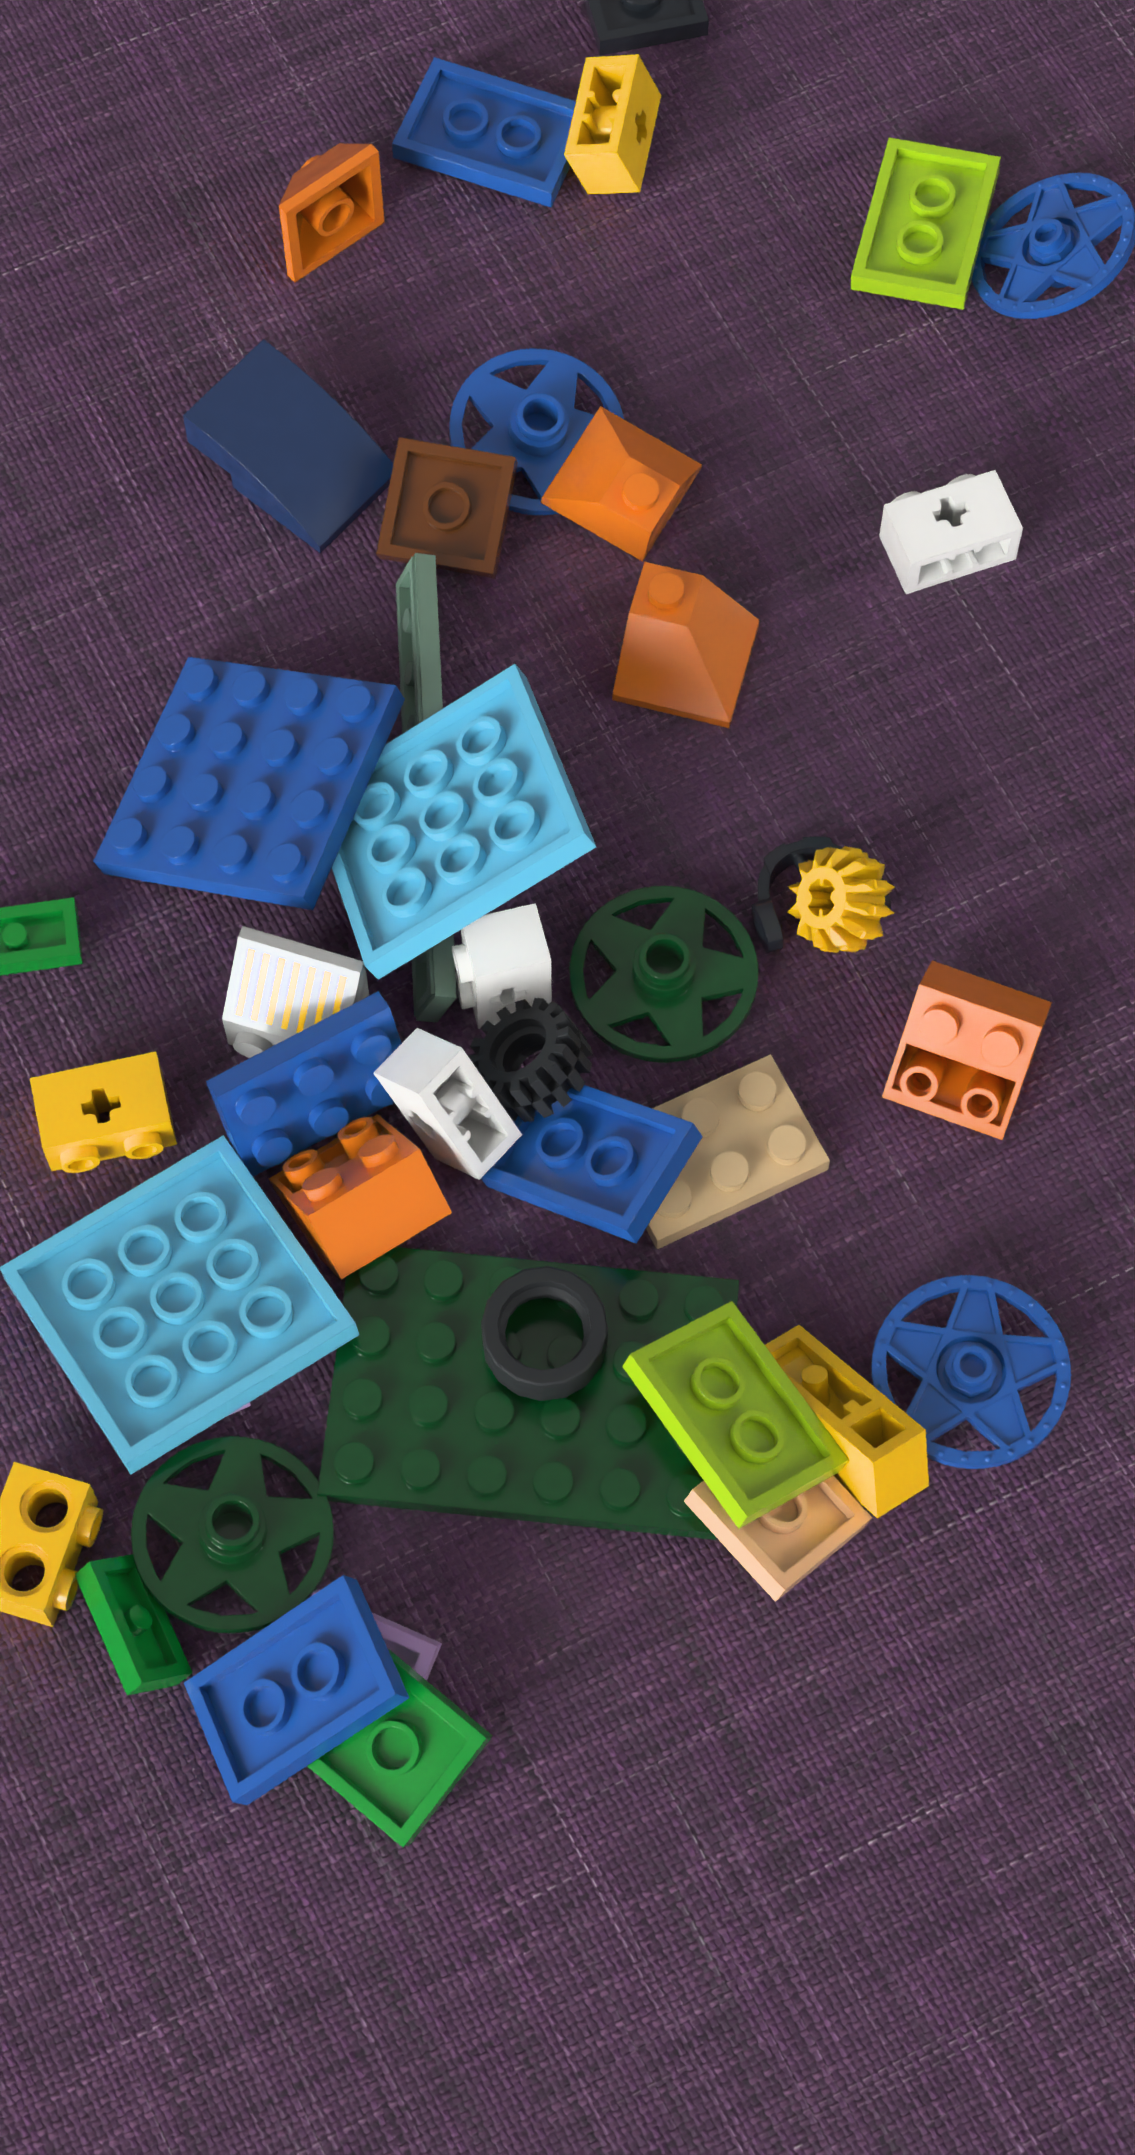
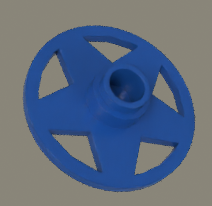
M1067 173L1052 176L1031 184L1007 199L987 219L971 279L972 283L985 304L996 312L1013 318H1045L1078 307L1107 287L1127 263L1135 245V209L1126 192L1117 183L1096 174ZM1068 190L1096 191L1107 198L1075 208ZM1032 203L1027 223L1001 229L1013 215ZM1122 225L1120 239L1110 259L1104 264L1095 246ZM985 263L1010 269L999 295L987 283L984 270ZM1050 286L1054 288H1064L1067 286L1075 288L1053 299L1035 301Z
M529 348L498 355L486 361L469 375L453 402L449 422L450 446L465 448L462 422L466 406L470 400L491 427L471 449L516 457L518 462L516 473L522 471L537 495L538 499H531L512 494L509 506L510 511L527 515L559 514L540 503L541 498L594 417L593 414L574 408L577 377L584 381L600 398L605 409L624 419L620 403L603 377L584 362L565 353ZM546 365L526 390L493 376L516 366Z
M958 1275L941 1278L922 1285L905 1296L885 1318L875 1340L871 1359L872 1385L895 1404L888 1387L886 1355L921 1381L906 1414L926 1429L927 1458L938 1463L956 1468L985 1469L1013 1462L1039 1446L1052 1432L1064 1411L1071 1384L1070 1358L1064 1338L1050 1314L1035 1299L1006 1282L984 1276ZM959 1292L946 1328L903 1321L925 1302L950 1293ZM996 1297L1025 1313L1043 1333L1044 1337L1003 1335ZM1056 1374L1050 1406L1038 1425L1030 1431L1018 1392ZM967 1420L996 1450L961 1451L939 1445L933 1441Z

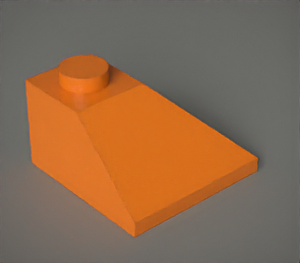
M339 143L324 154L313 156L307 160L301 169L293 174L279 204L287 274L294 283L385 223L379 151L372 144Z
M600 406L545 491L540 503L643 562L701 470L702 464Z
M644 562L628 615L612 700L730 728L758 631L759 619L703 575Z

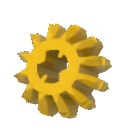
M844 846L842 849L826 847L823 850H816L814 861L808 860L807 862L798 863L802 880L787 886L797 894V903L787 912L796 919H800L796 935L813 941V946L820 948L821 951L838 953L839 950L845 952L865 950L868 939L874 940L877 937L884 936L880 918L894 914L885 905V896L895 888V886L887 881L881 880L885 864L879 863L876 859L869 858L868 853L862 852L859 848Z

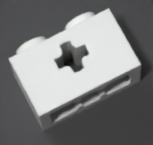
M996 470L977 476L973 474L961 475L951 480L945 486L923 493L911 491L896 497L891 503L884 505L879 537L905 594H909L1016 560L1023 527Z
M536 903L486 914L461 929L462 944L452 946L456 968V990L461 1008L473 1007L478 1029L487 1020L493 1025L497 1024L501 1019L496 1012L504 1007L511 1014L516 1012L515 1002L526 999L531 1007L535 998H544L548 1004L551 1003V957Z
M416 1028L374 1072L376 1078L433 1157L478 1180L522 1136V1133L463 1048L419 1028Z

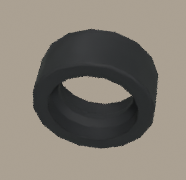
M550 1266L523 1269L501 1282L487 1300L481 1321L485 1361L496 1379L519 1396L539 1401L566 1398L587 1386L602 1367L608 1344L605 1308L593 1287L571 1271ZM550 1298L565 1302L576 1311L583 1324L584 1338L581 1349L572 1361L559 1368L540 1370L525 1366L514 1358L507 1346L505 1330L509 1317L517 1307L529 1300Z

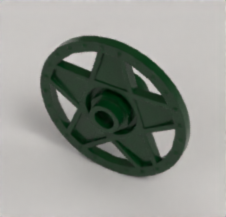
M644 887L629 891L610 900L599 908L585 923L575 941L571 954V993L575 1006L585 1024L602 1042L614 1050L644 1061L658 1063L686 1061L718 1048L728 1041L742 1026L751 1011L757 992V956L751 938L742 923L731 911L715 899L682 887ZM670 903L651 930L616 917L640 905ZM705 913L731 935L741 957L702 947ZM592 944L615 973L589 999L585 989L583 970L588 948ZM742 993L730 1016L710 1034L703 1037L702 1002ZM649 1017L668 1046L637 1042L612 1028Z
M218 1437L193 1444L179 1451L164 1462L150 1477L138 1498L134 1510L131 1528L132 1552L137 1571L144 1586L167 1612L182 1622L196 1628L218 1633H244L267 1627L310 1598L327 1571L333 1548L334 1528L327 1496L317 1494L319 1481L310 1469L293 1454L272 1443L255 1438ZM224 1454L209 1490L167 1484L169 1480L189 1465ZM261 1458L272 1462L291 1474L306 1491L310 1499L268 1497L266 1495ZM148 1518L182 1544L161 1581L155 1573L147 1551L146 1526ZM319 1536V1543L312 1567L298 1587L289 1594L279 1555ZM227 1584L256 1613L222 1616L195 1609L191 1605Z

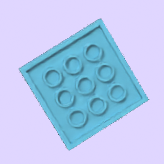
M513 664L385 744L333 863L332 870L364 965L378 980L596 848L528 679L516 664Z
M224 1135L0 1267L5 1281L130 1475L359 1336L353 1318Z

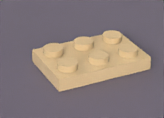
M771 1054L652 1108L694 1123L703 1137L646 1227V1230L656 1249H659L828 1170L830 1160Z

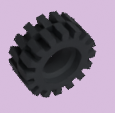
M535 998L532 1007L526 999L515 1002L516 1012L512 1014L506 1007L496 1013L501 1020L495 1025L487 1020L480 1028L485 1033V1038L474 1037L470 1045L476 1054L468 1055V1057L513 1121H516L518 1115L524 1122L534 1121L536 1110H538L543 1118L554 1114L551 1105L556 1101L565 1107L572 1101L567 1094L569 1089L573 1088L580 1092L585 1084L579 1073H590L592 1063L587 1057L592 1055V1050L586 1041V1037L558 1004L553 1001L548 1004L544 998ZM541 1050L540 1054L530 1064L518 1070L526 1058Z

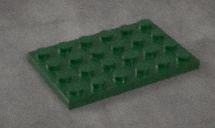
M402 1247L391 1249L346 1277L343 1306L355 1321L359 1336L336 1350L317 1494L327 1496L329 1502L716 1540V1536L684 1502L691 1490L704 1480L622 1366L631 1353L731 1301L737 1307L739 1280ZM550 1266L571 1271L593 1287L605 1308L608 1344L602 1367L587 1386L566 1398L539 1401L515 1394L496 1379L485 1361L481 1321L487 1300L502 1281L523 1269ZM543 1298L529 1300L517 1307L508 1319L505 1335L507 1346L514 1358L525 1366L545 1370L559 1368L572 1361L581 1349L584 1330L581 1319L572 1307L562 1301Z

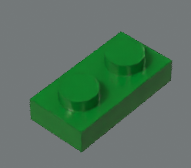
M74 897L0 908V976L83 964L78 910Z
M133 1554L89 1561L75 1573L77 1582L127 1696L177 1686L193 1673L165 1609L159 1605L144 1586L137 1571Z

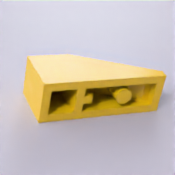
M797 1325L765 1344L766 1348L849 1459L842 1470L835 1474L834 1477L870 1513L878 1519L929 1486L926 1429L802 1326Z

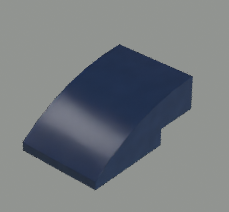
M264 339L183 415L187 441L231 474L233 488L319 553L331 544L390 485L393 462L377 443L321 386Z

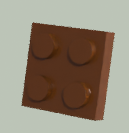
M399 437L376 552L379 559L408 563L415 553L436 555V569L496 579L518 464L516 457Z

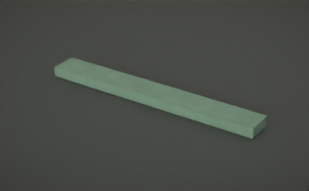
M415 553L396 582L400 692L405 698L401 707L402 734L443 709L436 555ZM454 934L412 959L413 1002L416 1021L438 1022L457 998L455 963L452 953Z

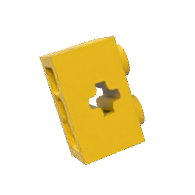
M639 54L586 57L564 156L587 194L634 193L641 191L661 94Z
M156 1051L30 1078L42 1148L51 1171L62 1169L68 1173L85 1172L97 1167L100 1161L121 1156H126L130 1159H146L158 1155L163 1151L164 1147L177 1145L164 1076ZM110 1112V1121L100 1123V1114Z

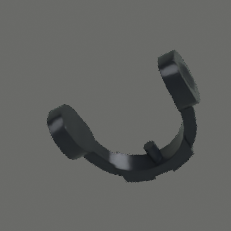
M810 836L803 837L802 840L787 845L783 843L764 857V866L758 878V902L752 904V917L757 935L766 952L769 953L783 948L781 927L769 894L775 878L784 869L794 864L800 874L798 863L808 860L814 861L816 850H823L826 847L843 848L832 843L830 837ZM887 894L885 896V905L891 909L890 897Z

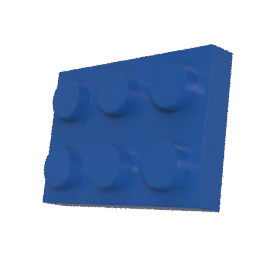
M434 57L392 142L393 158L551 208L570 168L564 152L576 101Z
M379 991L206 1081L232 1148L253 1177L273 1166L279 1165L289 1157L321 1140L337 1134L348 1123L367 1117L394 1103L374 1075L376 1069L402 1044L390 1007Z
M586 1085L582 1087L580 1092L570 1088L567 1094L572 1101L565 1107L556 1101L551 1105L554 1114L543 1118L538 1110H536L534 1121L524 1122L518 1115L516 1121L513 1122L522 1133V1136L481 1178L488 1188L636 1244L703 1137L692 1122Z
M342 1575L184 1682L233 1803L249 1805L409 1699V1695L358 1580Z

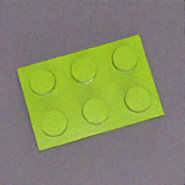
M889 137L851 273V290L964 310L999 175L1001 157Z
M733 1301L631 1353L622 1366L738 1529L839 1473L849 1461Z

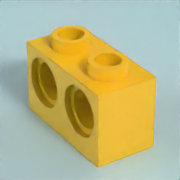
M13 1462L0 1497L1 1612L54 1627L59 1610L68 1611L79 1586L75 1577V1573L78 1571L74 1569L82 1546L92 1547L99 1533L103 1517V1510L97 1507L98 1500L90 1484ZM50 1503H62L68 1506L65 1518L56 1526L45 1528L35 1524L36 1516L44 1506ZM38 1565L45 1568L42 1581L34 1589L17 1591L12 1588L14 1576L23 1567Z

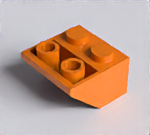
M932 960L919 984L882 1098L1003 1140L1052 1002Z
M378 1114L371 1118L363 1117L348 1123L338 1132V1138L318 1150H306L294 1155L285 1162L281 1172L269 1178L274 1190L321 1261L341 1280L452 1213L420 1148Z

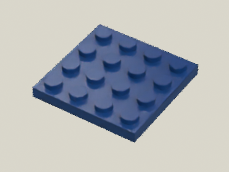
M188 657L93 862L105 875L313 910L405 698L398 687L391 684Z

